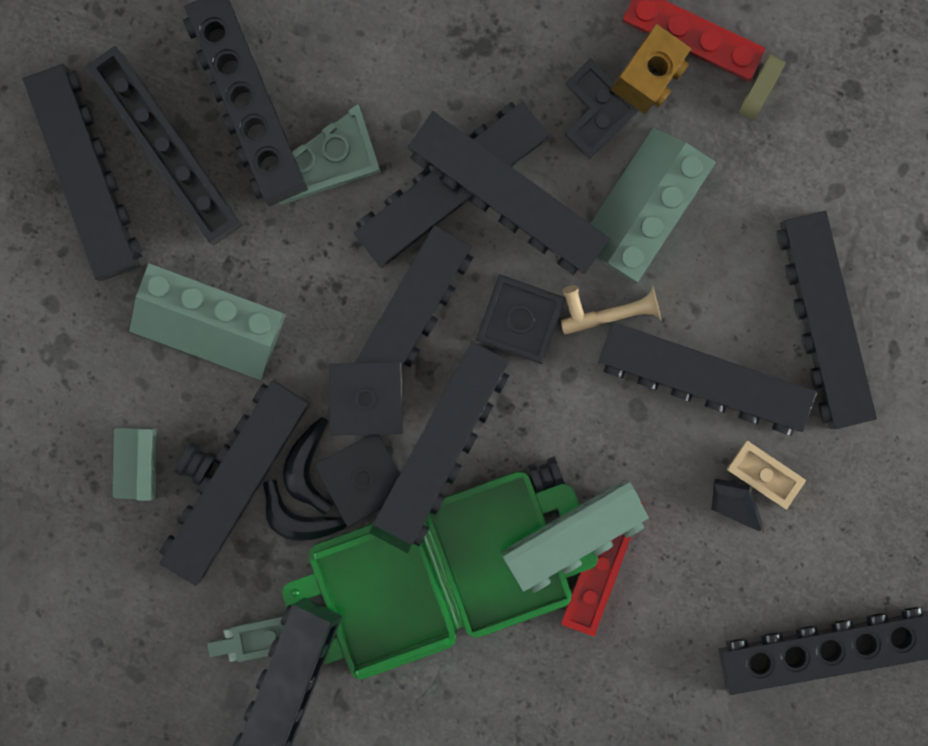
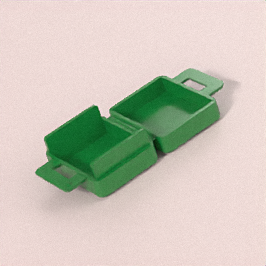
M515 471L446 496L436 516L429 512L424 525L430 528L420 547L412 544L408 553L370 534L373 523L316 543L309 551V560L314 574L287 583L282 590V595L286 607H288L290 604L292 605L303 598L308 599L322 594L326 608L342 615L336 632L337 638L333 639L324 665L345 658L351 675L357 679H366L451 648L456 641V630L462 627L465 628L466 633L471 637L479 638L565 607L569 604L572 597L566 578L595 567L598 562V556H594L593 552L580 558L582 565L565 575L560 570L549 577L551 583L535 593H532L530 588L523 592L502 557L501 551L547 525L544 513L558 508L559 514L562 516L579 506V503L570 485L561 484L535 493L529 476L525 472Z

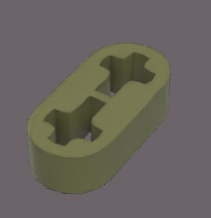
M771 53L769 54L738 113L753 121L755 120L783 70L785 61Z

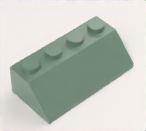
M653 127L590 223L610 237V240L596 260L633 284L638 283L716 162L688 143Z
M148 263L136 295L129 332L263 380L287 314Z
M622 480L502 550L501 554L523 592L530 588L532 593H535L551 583L549 577L561 570L565 575L581 566L580 558L593 552L594 556H598L612 548L614 545L611 540L621 534L628 538L645 528L642 522L649 519L631 482Z

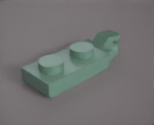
M282 616L235 625L223 630L225 638L207 643L209 657L228 654L230 662L237 660L238 662L267 657L273 641L280 637L284 625L281 624Z

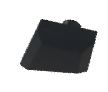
M715 478L711 510L756 531H761L762 521L751 485L741 484L735 480L726 481Z

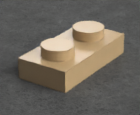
M745 440L726 468L727 471L748 485H751V487L786 510L806 482L804 478L747 440Z

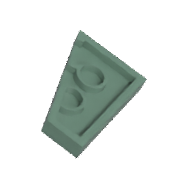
M359 104L348 111L349 113L334 124L332 122L325 127L319 135L308 143L302 144L292 151L308 190L279 202V205L381 173ZM278 162L271 168H269L268 172L274 170L277 167Z

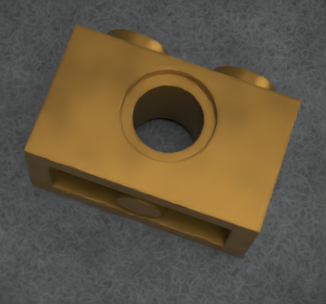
M656 24L610 90L643 114H646L653 104L659 108L671 92L666 87L671 78L677 81L688 67L689 63L684 59L691 48ZM648 66L655 68L659 76L653 75L649 71Z

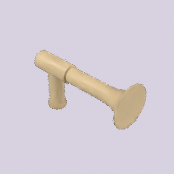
M571 285L563 289V295L566 297L571 315L569 318L561 319L564 335L643 314L654 315L662 321L653 285L648 295L638 301L588 313L583 311L578 294V286Z

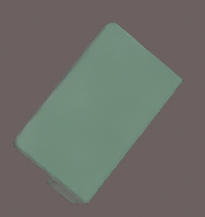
M115 428L113 497L115 499H136L138 501L156 499L157 428Z

